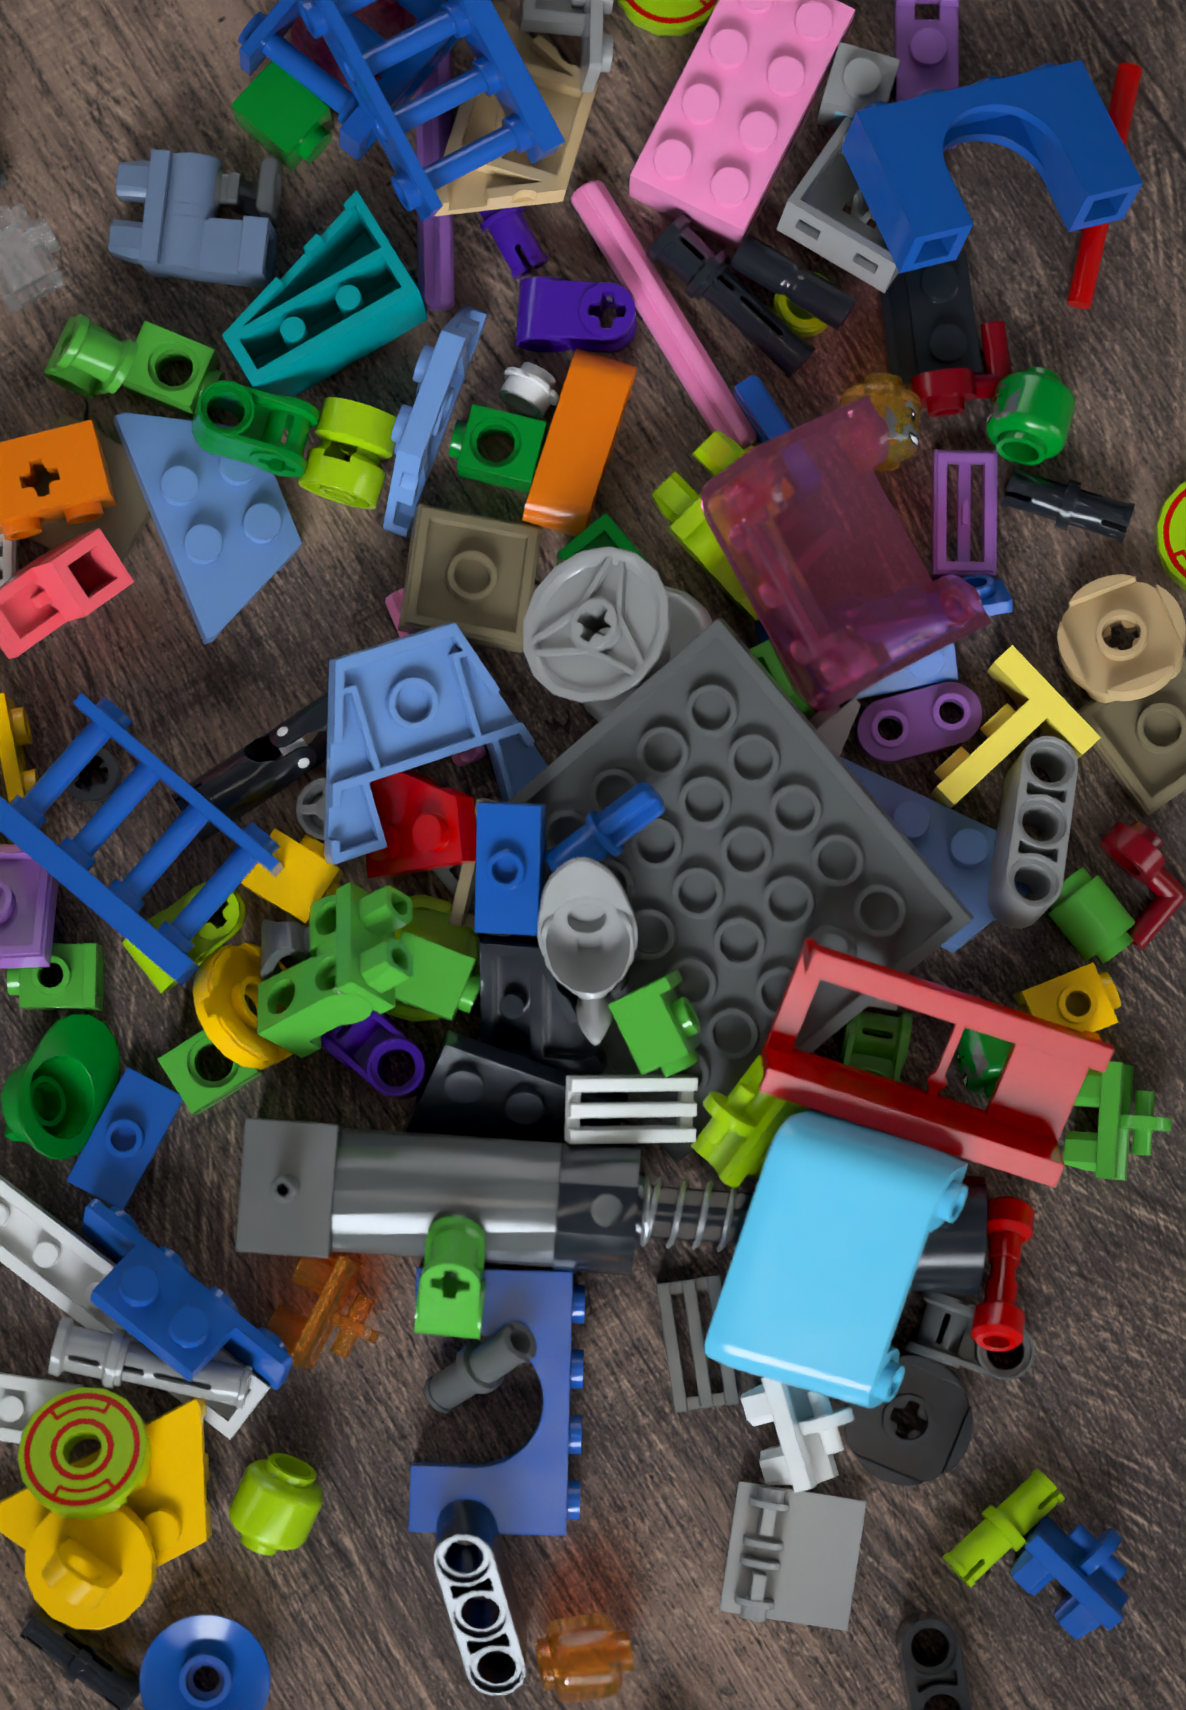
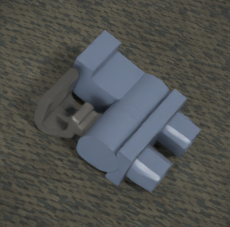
M151 149L150 161L119 162L116 178L117 197L123 202L145 203L143 222L113 220L110 227L109 252L115 259L142 265L150 277L169 278L170 276L192 281L265 289L274 278L278 234L275 228L278 225L284 174L279 160L274 157L264 158L260 164L259 179L255 181H246L242 174L238 172L224 173L223 164L219 159L200 153L184 152L172 154L169 150ZM222 207H230L233 212L245 215L243 220L217 218L218 211Z

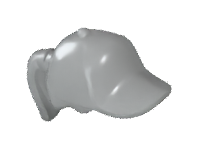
M576 857L558 867L545 885L538 916V942L548 970L551 971L560 984L578 996L576 1005L578 1024L587 1039L593 1045H598L612 1021L613 1014L608 1006L609 1003L613 1002L610 991L622 980L633 962L638 934L630 901L615 875L604 865L593 859Z

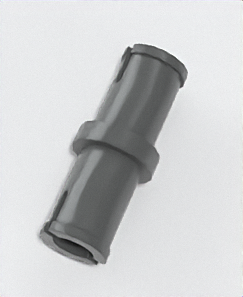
M513 1321L484 1342L476 1341L469 1343L457 1353L456 1361L426 1379L424 1393L427 1401L438 1412L447 1414L477 1393L483 1395L492 1392L501 1385L504 1375L536 1355L537 1344L533 1333L524 1324Z

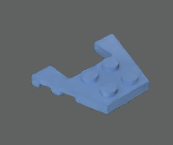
M445 623L329 660L324 855L328 864L335 865L387 847L369 786L371 781L486 744L502 801L508 802L548 767L533 744L535 740L523 722H518L499 694L500 688L456 623Z

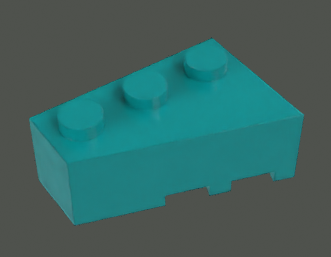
M357 190L343 204L345 210L321 236L316 233L303 247L305 253L281 279L275 277L222 334L237 367L250 388L274 395L295 397L428 320L419 289Z

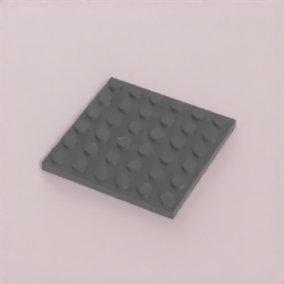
M719 618L508 801L512 803L546 804L545 852H547L585 825L588 813L593 810L599 813L640 782H648L662 797L665 807L664 813L623 843L624 852L618 856L609 854L599 862L608 868L620 882L630 901L638 934L633 962L622 980L616 984L610 993L614 1001L620 996L678 969L683 981L673 987L678 999L683 996L688 999L696 1012L701 1031L695 1034L700 1043L695 1048L700 1061L675 1073L692 1074L698 1078V1089L694 1091L693 1100L697 1103V1116H693V1128L696 1129V1139L713 1117L703 1106V1101L711 1091H715L728 1097L758 1055H761L762 1048L806 937L815 940L818 945L907 974L974 918L723 618ZM544 856L545 888V885L550 876L553 874V872L549 868ZM462 864L433 869L455 896ZM475 891L470 908L472 913H475ZM485 933L486 935L497 936V934ZM515 935L518 938L538 939V936ZM820 979L793 1047L812 1053L877 998ZM612 1015L611 1024L600 1042L607 1055V1067L602 1075H642ZM659 1067V1068H657V1069H655V1070H653V1071H650V1072H648V1073H646V1074H644V1075H664V1074H663L661 1068ZM678 1091L624 1092L628 1094V1102H677ZM638 1117L644 1125H677V1117ZM694 1142L659 1143L676 1164L694 1150L691 1147Z

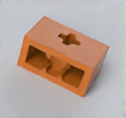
M92 419L0 442V535L4 534L5 540H20L35 536L42 532L41 524L65 518L68 525L89 523L104 516L103 509L117 506L101 436ZM49 472L54 480L49 483L50 494L40 496L34 489L39 485L38 475Z

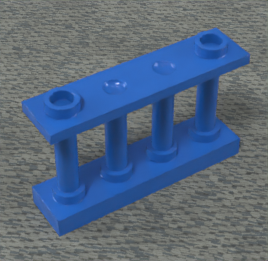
M280 0L267 16L262 12H258L245 26L238 39V42L242 45L239 49L241 69L251 76L266 57L277 64L339 114L337 121L342 124L339 128V147L359 162L377 141V137L353 92L283 38L301 16L298 4L303 0ZM394 0L418 19L416 24L441 12V4L445 2V0ZM353 13L343 18L360 52L385 41L382 36ZM452 35L378 73L382 78L377 83L391 110L410 101L460 39Z
M303 0L298 4L300 15L310 34L315 39L323 36L394 168L396 175L391 177V182L398 199L408 212L416 209L422 222L434 217L443 206L435 192L443 186L514 149L519 154L525 151L533 165L554 154L565 143V139L491 0H445L441 4V12L363 52H360L343 18L377 0ZM452 35L457 39L465 38L476 58L471 63V70L391 110L374 75ZM483 92L489 97L495 94L506 115L502 119V127L425 167L421 166L404 133Z
M81 693L73 704L91 721L23 798L17 794L8 803L0 796V831L171 978L183 986L199 967L187 956L195 946L190 941L258 863L275 878L279 875L284 867L273 855L280 846L253 822H250L242 830L126 731L133 721L105 696L95 705ZM112 738L140 763L72 840L66 836L58 846L39 830L48 820L43 814L104 744ZM160 779L189 805L123 881L120 882L116 878L107 888L89 872L91 867L97 862L92 856ZM209 821L238 847L174 921L169 924L165 920L156 930L138 914L146 904L141 899Z

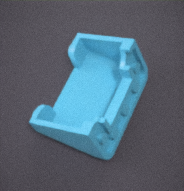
M814 1109L788 1118L777 1132L768 1152L705 1342L706 1356L733 1369L871 1409L885 1401L890 1402L899 1390L905 1373V1367L898 1364L899 1350L890 1344L929 1233L941 1226L944 1220L950 1223L954 1222L964 1206L968 1187L963 1185L962 1181L968 1163L934 1148Z

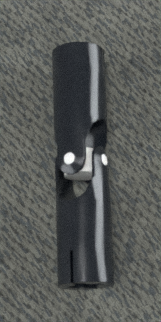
M328 692L300 709L267 734L256 738L188 784L232 822H235L288 787L294 780L327 760ZM318 732L313 741L308 745L302 738L308 733ZM280 755H283V756H284V757H282L281 759L276 760V758L279 757ZM175 792L171 794L182 812L189 804ZM208 821L197 835L204 842L220 832V830Z

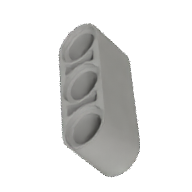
M1042 736L1028 744L1009 767L1004 778L988 889V906L992 915L1001 924L1010 928L1023 929L1033 925L1059 897L1063 886L1078 775V759L1073 749L1065 741L1054 736ZM1031 766L1043 769L1048 774L1051 783L1044 782L1035 776ZM1022 823L1030 824L1039 830L1043 841L1031 838L1025 832ZM1014 882H1021L1027 885L1032 890L1035 901L1023 898L1017 892Z

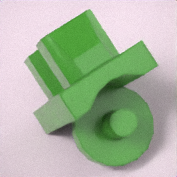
M1109 1061L1105 1073L1089 1068L1073 1106L1099 1108L1098 1133L1067 1131L1064 1146L1065 1165L1095 1172V1178L1127 1181L1130 1129L1133 1130L1132 1155L1151 1156L1153 1131L1171 1132V1118L1153 1117L1155 1092L1136 1090L1134 1115H1131L1134 1066L1124 1065L1123 1062Z

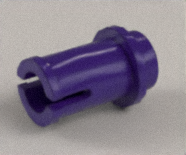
M526 206L479 211L483 222L480 224L482 232H490L514 280L531 274L520 253L521 248L531 267L534 266L536 270L549 261L522 214L526 210Z

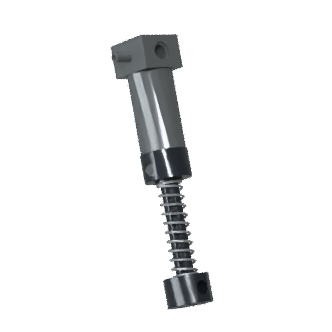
M253 1117L245 1119L235 1251L329 1258L334 1252L425 1258L426 1235L429 1226L436 1220L446 1216H460L469 1218L483 1229L486 1238L484 1262L553 1267V1270L631 1276L634 1250H639L640 1245L642 1247L646 1245L650 1238L663 1239V1243L667 1248H670L675 1240H688L692 1250H695L701 1241L713 1242L718 1252L725 1247L726 1243L738 1244L755 1193L740 1192V1186L737 1189L732 1187L731 1191L715 1190V1185L711 1180L707 1183L706 1189L690 1188L689 1181L686 1178L681 1182L680 1187H666L661 1177L656 1180L655 1186H652L649 1176L645 1177V1172H640V1145L613 1143L569 1144L565 1140H562V1143L356 1129L345 1128V1123ZM964 1175L962 1184L968 1187L964 1206L954 1222L950 1223L944 1220L941 1226L929 1233L909 1290L978 1295L983 1274L987 1237V1188L984 1176Z

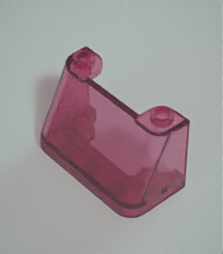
M868 395L752 448L706 482L700 497L702 511L712 533L797 690L810 706L822 712L845 703L992 623L982 606L977 590L961 577L952 574L943 576L934 582L931 579L873 472V469L882 464L888 457L890 433L886 422L878 414Z

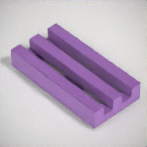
M934 450L932 453L931 578H944L945 576L964 578L973 575H986L994 579L996 576L997 451ZM947 464H957L956 561H946ZM971 465H982L981 562H970Z

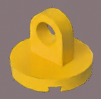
M125 1505L120 1506L114 1512L90 1520L63 1518L50 1512L34 1528L26 1547L25 1577L34 1599L53 1619L75 1629L102 1630L125 1621L147 1599L157 1576V1559L155 1560V1552L152 1547L154 1541L148 1526L130 1507Z

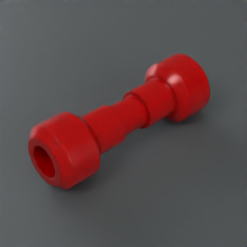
M998 1196L987 1202L986 1238L990 1241L988 1252L990 1276L985 1283L984 1302L976 1306L972 1314V1339L982 1348L996 1352L1012 1350L1023 1342L1025 1314L1016 1306L1018 1284L1015 1279L1016 1268L1020 1265L1022 1244L1029 1241L1033 1235L1035 1212L1026 1201L1014 1196Z

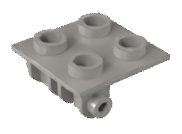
M738 1481L719 1611L740 1614V1618L765 1622L767 1618L848 1631L867 1501L807 1491L795 1493L794 1489Z

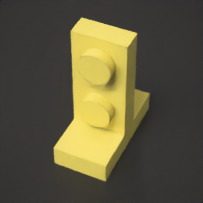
M1013 645L986 672L1021 708L1015 711L1008 703L1005 704L980 728L988 739L971 755L961 746L934 771L942 782L930 794L940 804L950 809L1038 726L1048 736H1054L1065 741L1073 749L1077 759L1101 738Z

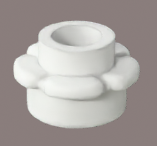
M524 362L521 368L508 367L504 371L506 381L499 394L507 404L517 411L540 419L544 416L550 404L554 406L558 404L559 395L552 389L556 380L545 369L533 363Z

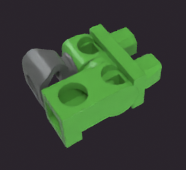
M349 882L337 888L336 894L324 897L311 904L308 927H304L297 922H274L264 919L261 924L260 975L264 981L258 984L257 1034L303 1058L321 1049V1035L340 1025L355 1024L363 1021L370 1016L372 1010L382 1014L395 1008V986L413 977V956L408 946L395 939V930L413 921L412 900L390 885L369 893L354 883ZM284 956H288L293 967L283 971L278 961ZM279 1003L287 1009L277 1014L276 1005Z

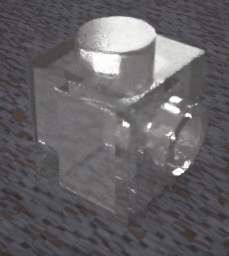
M22 203L12 208L8 205L0 206V296L11 313L66 284L51 257L53 253L61 250L58 241L44 216L32 221Z

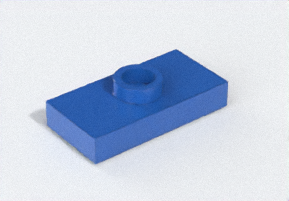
M489 801L477 803L475 933L538 936V916L544 891L546 804Z
M127 1067L66 1181L112 1206L126 1211L184 1103L180 1094Z

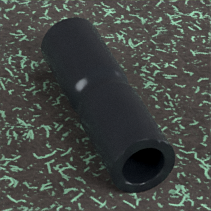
M751 234L746 236L730 264V267L773 293L786 296L793 305L837 331L840 330L858 299L813 271L802 269L796 261Z

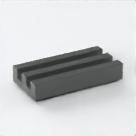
M719 1274L656 1284L675 1413L713 1408L721 1405L739 1404L733 1368L719 1363L723 1391L711 1393L696 1291L708 1289L713 1319L722 1292ZM680 1293L684 1295L698 1395L688 1397L685 1394L671 1295Z

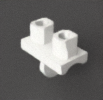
M762 1378V1384L741 1395V1402L747 1421L752 1426L774 1421L781 1444L760 1452L759 1463L767 1485H793L794 1492L797 1493L817 1487V1484L839 1475L833 1454L844 1450L838 1426L855 1420L850 1406L832 1410L829 1396L767 1378Z

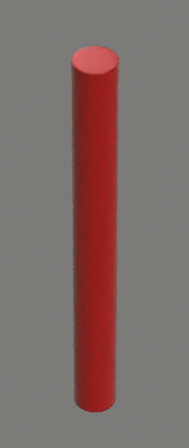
M1132 63L1118 64L1108 108V114L1125 148L1142 74V68ZM1109 223L1082 229L1067 298V305L1071 307L1090 309L1092 306Z

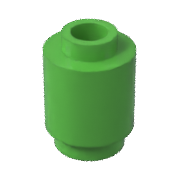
M1082 866L1063 881L1060 895L1050 906L1052 910L1048 915L1085 962L1097 955L1104 964L1134 941L1127 930L1136 922L1099 875L1092 878L1085 867Z

